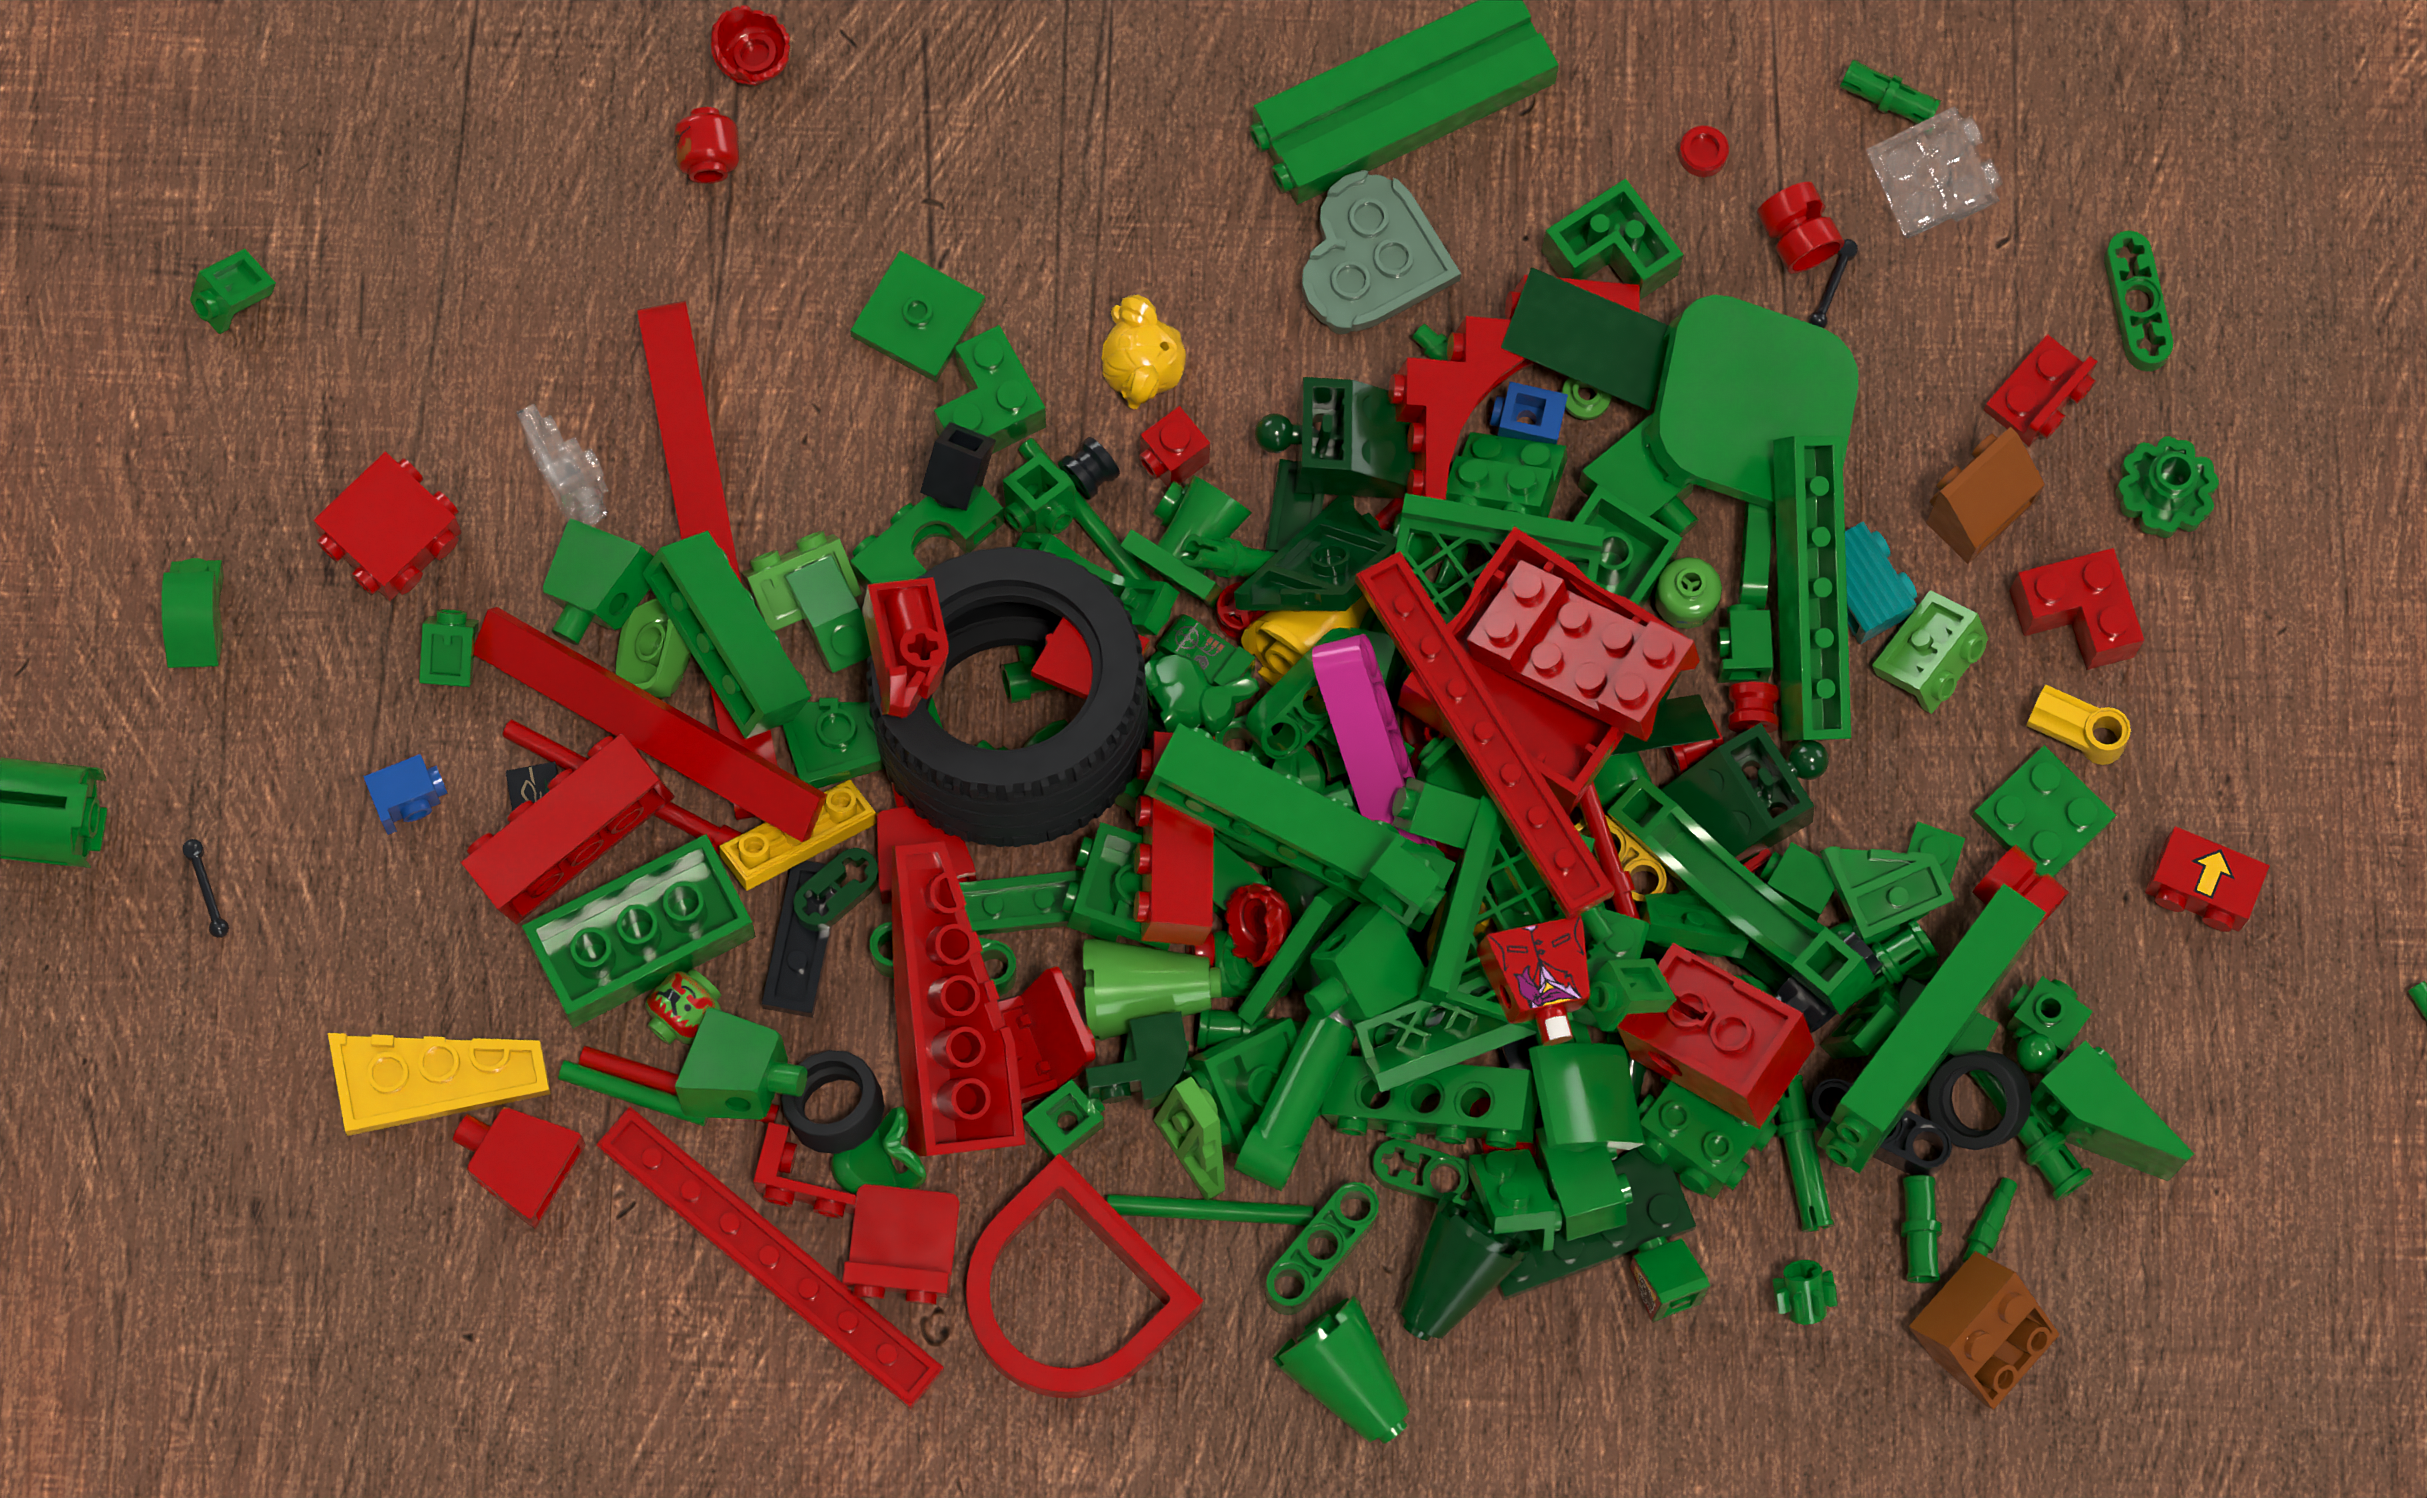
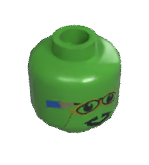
M1693 557L1676 559L1667 565L1659 576L1654 596L1657 611L1666 622L1674 627L1684 629L1700 627L1712 618L1718 608L1722 592L1720 577L1712 565L1702 559Z

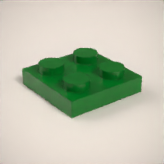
M2044 745L1974 811L1972 818L2007 852L2014 845L2021 848L2037 863L2036 873L2038 875L2048 873L2054 878L2117 815Z

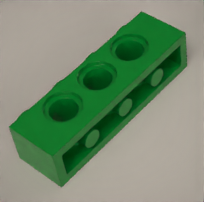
M1347 1055L1322 1106L1321 1114L1336 1127L1337 1132L1345 1135L1365 1136L1367 1129L1386 1131L1385 1135L1394 1139L1415 1140L1417 1133L1435 1135L1437 1141L1457 1145L1465 1144L1466 1138H1484L1485 1144L1489 1146L1512 1149L1516 1148L1517 1142L1533 1143L1539 1098L1534 1075L1530 1070L1454 1064L1389 1089L1391 1096L1388 1103L1380 1109H1371L1372 1098L1379 1092V1089L1367 1072L1363 1057ZM1431 1094L1441 1095L1440 1103L1434 1111L1420 1113L1421 1103L1427 1096ZM1481 1098L1491 1099L1490 1108L1484 1115L1470 1117V1109L1475 1101Z

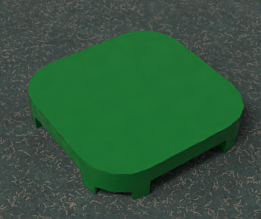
M1716 294L1697 299L1669 324L1663 337L1664 340L1669 342L1653 421L1645 428V447L1651 446L1656 461L1668 473L1665 480L1679 488L1692 483L1773 510V519H1776L1773 440L1790 436L1842 435L1844 466L1858 392V367L1851 350L1838 336L1822 327L1734 297Z

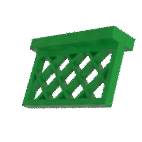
M1405 493L1395 553L1401 551L1416 577L1432 597L1435 607L1438 606L1442 611L1440 615L1448 624L1456 616L1444 601L1466 586L1472 592L1475 584L1474 580L1480 576L1490 562L1489 560L1468 575L1453 554V552L1465 544L1481 545L1490 559H1492L1496 553L1492 547L1499 548L1515 526L1563 558L1589 563L1586 577L1596 584L1605 527ZM1409 533L1431 536L1441 551L1418 566L1407 551ZM1442 538L1456 541L1447 546ZM1444 558H1447L1461 577V580L1439 594L1424 572Z
M1481 796L1465 849L1461 848L1419 1000L1437 1006L1443 1001L1510 1023L1501 1005L1489 1001L1497 997L1494 990L1480 997L1458 991L1462 973L1479 965L1491 986L1477 955L1476 948L1479 944L1473 935L1476 925L1492 917L1500 932L1510 930L1501 912L1521 902L1526 906L1535 924L1545 923L1546 921L1532 897L1545 891L1548 887L1543 882L1529 890L1526 888L1514 865L1528 858L1524 852L1509 858L1499 840L1503 825L1508 827L1509 825L1491 798ZM1580 834L1592 853L1595 839ZM1496 854L1500 861V864L1492 868V864ZM1505 870L1519 895L1497 906L1486 886L1490 877ZM1483 901L1488 911L1479 915L1480 907ZM1562 912V914L1558 915L1557 917H1555V918H1553V919H1551V920H1549V921H1547V922L1555 921V920H1560V919H1564V918H1567V917H1566L1565 914ZM1470 949L1474 956V959L1466 962L1467 954ZM1536 1019L1514 1024L1539 1032Z

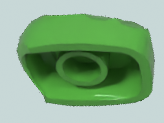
M657 597L637 606L622 626L616 660V675L653 696L664 699L670 697L678 689L691 658V651Z

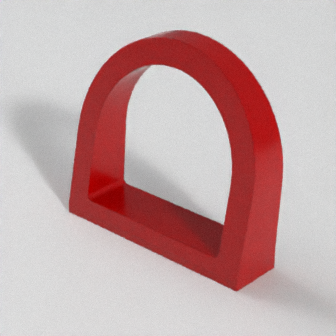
M1060 1153L995 1216L982 1233L970 1260L965 1293L968 1322L975 1341L986 1359L997 1371L1014 1384L1028 1391L1054 1398L1093 1396L1106 1392L1127 1381L1141 1370L1201 1312L1204 1302ZM1055 1199H1061L1165 1305L1118 1352L1098 1363L1077 1368L1048 1366L1036 1362L1018 1351L999 1328L990 1300V1280L1000 1255L1007 1245Z

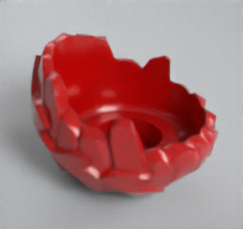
M741 5V7H733L730 11L723 12L712 26L711 52L713 59L719 69L737 83L758 85L775 78L786 68L789 61L790 37L786 33L784 25L778 23L775 15L771 13L767 15L761 10L752 11L749 6Z
M1253 883L1252 885L1239 887L1226 902L1228 910L1224 915L1226 922L1229 924L1227 933L1232 937L1233 945L1236 947L1232 950V953L1238 958L1247 957L1248 962L1252 963L1253 967H1264L1271 963L1292 932L1293 923L1290 908L1281 894L1268 885Z

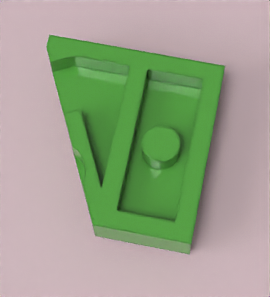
M1191 1076L1174 1086L1153 1121L1203 1197L1211 1200L1225 1191L1220 1119L1217 1116V1106L1211 1094L1206 1089L1199 1088Z

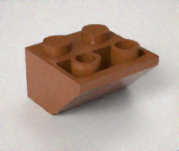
M2011 427L1998 438L1993 433L1988 435L1973 450L1971 455L1974 458L1964 470L1957 465L1939 481L1936 486L1939 491L1929 501L1933 508L1926 524L1967 564L2038 500L2045 486L2018 433Z
M1976 1251L1908 1326L1930 1357L1992 1410L1998 1406L2060 1335L2017 1273Z

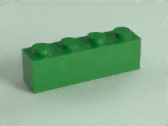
M709 531L659 548L642 575L745 739L793 721L812 696L807 688L805 679L794 668L782 649L778 636L763 619L755 606L751 593L743 587L729 565L725 552L717 546Z

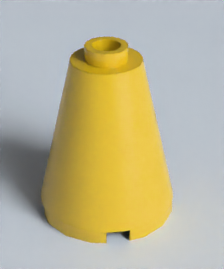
M1362 595L1346 611H1269L1252 622L1244 630L1241 638L1243 649L1252 655H1256L1263 665L1258 673L1266 682L1274 686L1327 632L1336 628H1347L1350 630V627L1359 629L1370 608V604L1365 596ZM1319 686L1309 689L1305 693L1303 701L1308 695L1314 697L1318 692Z

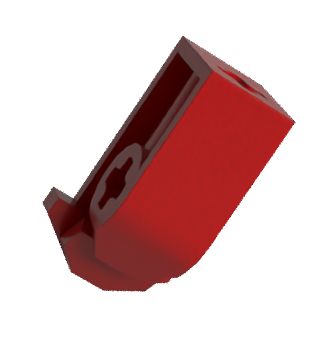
M934 577L867 584L862 611L882 699L880 705L882 715L908 717L917 707L921 697L928 699L937 690L943 679L948 657V640Z

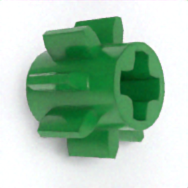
M1794 1261L1784 1268V1278H1773L1772 1280L1777 1313L1784 1314L1788 1312L1789 1319L1794 1323L1801 1325L1818 1323L1827 1315L1826 1306L1834 1307L1838 1305L1833 1272L1831 1270L1822 1272L1821 1265L1815 1261Z

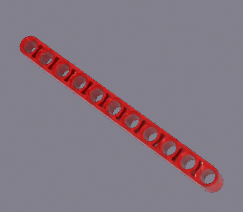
M686 300L638 309V319L681 539L683 540L709 531L717 546L725 552L729 565L741 582ZM710 683L719 733L777 765L771 730L745 739ZM733 803L737 821L757 817Z

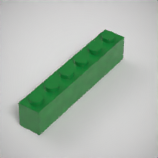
M1842 435L1790 436L1773 440L1782 741L1851 739Z
M1178 723L1144 791L1145 794L1361 903H1374L1360 893L1358 889L1371 868L1395 836L1399 834L1398 830L1389 823L1380 820L1372 821L1354 812L1352 807L1345 801L1335 797L1326 798L1307 788L1306 784L1298 777L1290 774H1279L1261 765V762L1254 755L1241 750L1233 751L1216 742L1213 736L1205 730L1196 727L1188 728ZM1402 836L1406 841L1401 848L1410 854H1417L1425 858L1433 866L1434 871L1443 877L1438 886L1444 890L1456 863L1445 858L1444 853L1438 848L1429 844H1417ZM1419 912L1409 927L1421 932L1430 916L1427 917Z

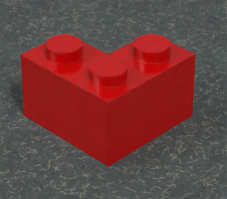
M2114 548L2018 572L2009 590L2024 636L2072 624L2086 670L2134 658L2144 642V637Z

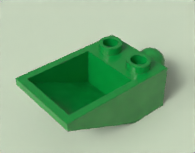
M2030 1033L2018 1043L2016 1056L2021 1067L2028 1072L2042 1073L2045 1076L2032 1092L2031 1103L2052 1131L2058 1130L2059 1133L2063 1132L2067 1138L2066 1143L2165 1181L2172 1179L2194 1155L2193 1151L2116 1072L2118 1069L2117 1064L2101 1047L2096 1046L2093 1048L2085 1040L2060 1063L2057 1060V1047L2052 1039L2044 1034Z

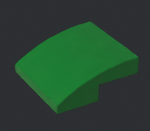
M1565 1043L1550 1046L1539 1045L1529 1049L1549 1148L1583 1152L1595 1146L1631 1150L1645 1144L1625 1046L1600 1043Z

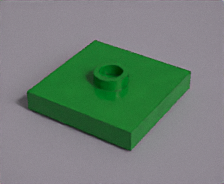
M900 250L851 328V337L937 382L955 353V346L961 343L986 302L985 296Z

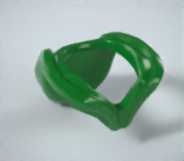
M898 1106L889 1111L872 1137L860 1146L849 1151L833 1154L830 1163L831 1172L836 1182L844 1190L857 1194L859 1187L865 1184L916 1189L926 1180V1170L919 1156L901 1144V1139L908 1130V1115L904 1106ZM891 1157L901 1161L909 1169L904 1173H899L893 1165Z

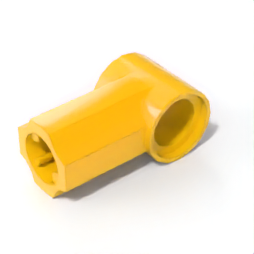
M2046 684L2026 725L2081 750L2088 760L2100 765L2111 764L2120 758L2131 732L2129 720L2118 709L2095 707ZM2097 728L2110 729L2114 732L2118 741L2114 744H2102L2096 740L2093 731Z

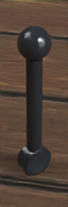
M1845 239L1844 246L1838 252L1839 259L1818 310L1809 317L1808 321L1810 324L1825 328L1828 324L1826 314L1848 261L1854 259L1858 251L1857 244L1851 239Z
M190 839L184 843L182 849L185 857L192 861L211 919L209 932L216 938H223L229 931V924L220 916L202 861L204 847L200 841Z

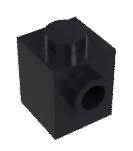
M949 422L934 443L920 493L932 497L941 506L960 508L967 511L981 491L996 440Z

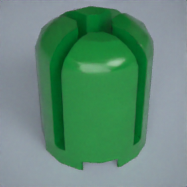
M0 757V859L91 868L86 859L90 851L101 850L107 818V808L100 807L96 781H106L103 769Z

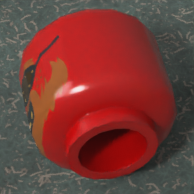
M699 107L693 109L690 112V116L683 118L676 124L674 131L676 165L683 173L689 175L690 180L697 183H717L725 180L728 177V173L737 167L739 162L738 128L731 118L721 115L720 111L716 108Z

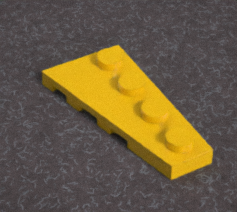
M328 1033L343 1123L348 1136L551 1094L542 1045L537 1040L482 1038L446 1040L445 1037L424 1036V1039L394 1038L393 1035L362 1037L347 1036V1034Z

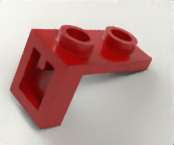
M769 1122L753 1181L756 1192L764 1193L762 1199L771 1204L784 1207H792L794 1201L814 1205L813 1212L829 1218L842 1219L844 1213L854 1215L858 1200L856 1195L782 1178V1173H792L798 1144L791 1143L792 1136L788 1126Z

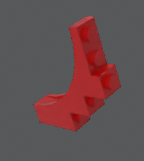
M1528 275L1522 277L1514 291L1508 292L1505 304L1506 319L1465 316L1456 332H1451L1447 345L1448 361L1407 357L1398 373L1391 375L1389 402L1396 404V421L1411 422L1408 431V451L1415 452V469H1411L1409 472L1407 494L1446 500L1449 465L1460 431L1471 412L1493 389L1520 370L1537 364L1501 348ZM1559 278L1640 313V285Z

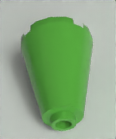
M1096 938L1084 940L1083 970H1086V987H1084L1087 1026L1092 1031L1095 1041H1103L1127 1034L1130 1031V1020L1179 1011H1181L1182 1017L1212 1009V998H1222L1220 967L1211 968L1209 957Z

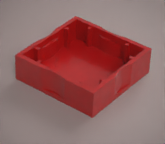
M1514 526L1475 581L1471 595L1462 610L1447 626L1566 814L1570 815L1626 732L1474 660L1467 638L1520 560L1563 579L1568 591L1646 627L1651 620L1683 636L1685 635L1626 597L1619 596L1598 586L1587 578L1576 565ZM1411 672L1403 683L1397 705L1455 741L1413 672Z

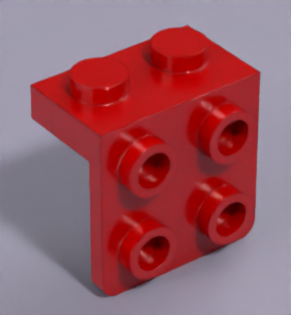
M1058 966L1046 969L1020 996L998 1002L1005 1024L1010 1026L1015 1040L1021 1104L1052 1095L1069 1080H1074L1095 1059V1039L1093 1033L1088 1026L1084 1025L1075 1004L1076 995L1071 982L1064 978Z
M865 1184L859 1187L856 1195L858 1200L854 1212L849 1262L845 1261L844 1285L854 1288L853 1296L870 1299H884L885 1291L906 1293L905 1302L936 1305L937 1297L949 1298L960 1209L958 1197L952 1193Z

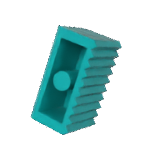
M1860 522L1845 531L1848 627L1860 645L1909 618L1917 605L1914 601L1917 598V591L1911 579L1904 572L1896 573L1887 559L1891 556V552L1886 540L1878 531L1871 533L1864 522Z

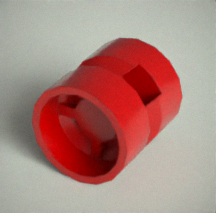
M1811 181L1797 183L1779 191L1763 202L1757 210V215L1769 237L1779 238L1776 250L1787 271L1791 274L1807 271L1827 261L1838 253L1845 243L1833 219L1822 216L1826 206Z
M2014 845L1991 868L1972 893L1987 906L2003 883L2046 912L2038 926L2039 928L2063 902L2069 891L2050 874L2038 875L2036 873L2037 863L2021 848Z

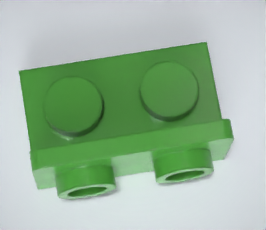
M824 531L814 532L797 540L798 548L780 556L777 550H773L750 560L752 568L743 571L742 574L745 582L751 589L763 619L771 630L776 631L803 619L785 575L828 555L834 558L853 596L856 597L862 594L841 540L836 535L825 536Z
M1930 590L1876 659L1872 667L1878 677L1915 695L1922 709L1932 714L1942 701H1946L1953 694L1957 681L1969 665L1980 659L1988 642V636L1978 613Z

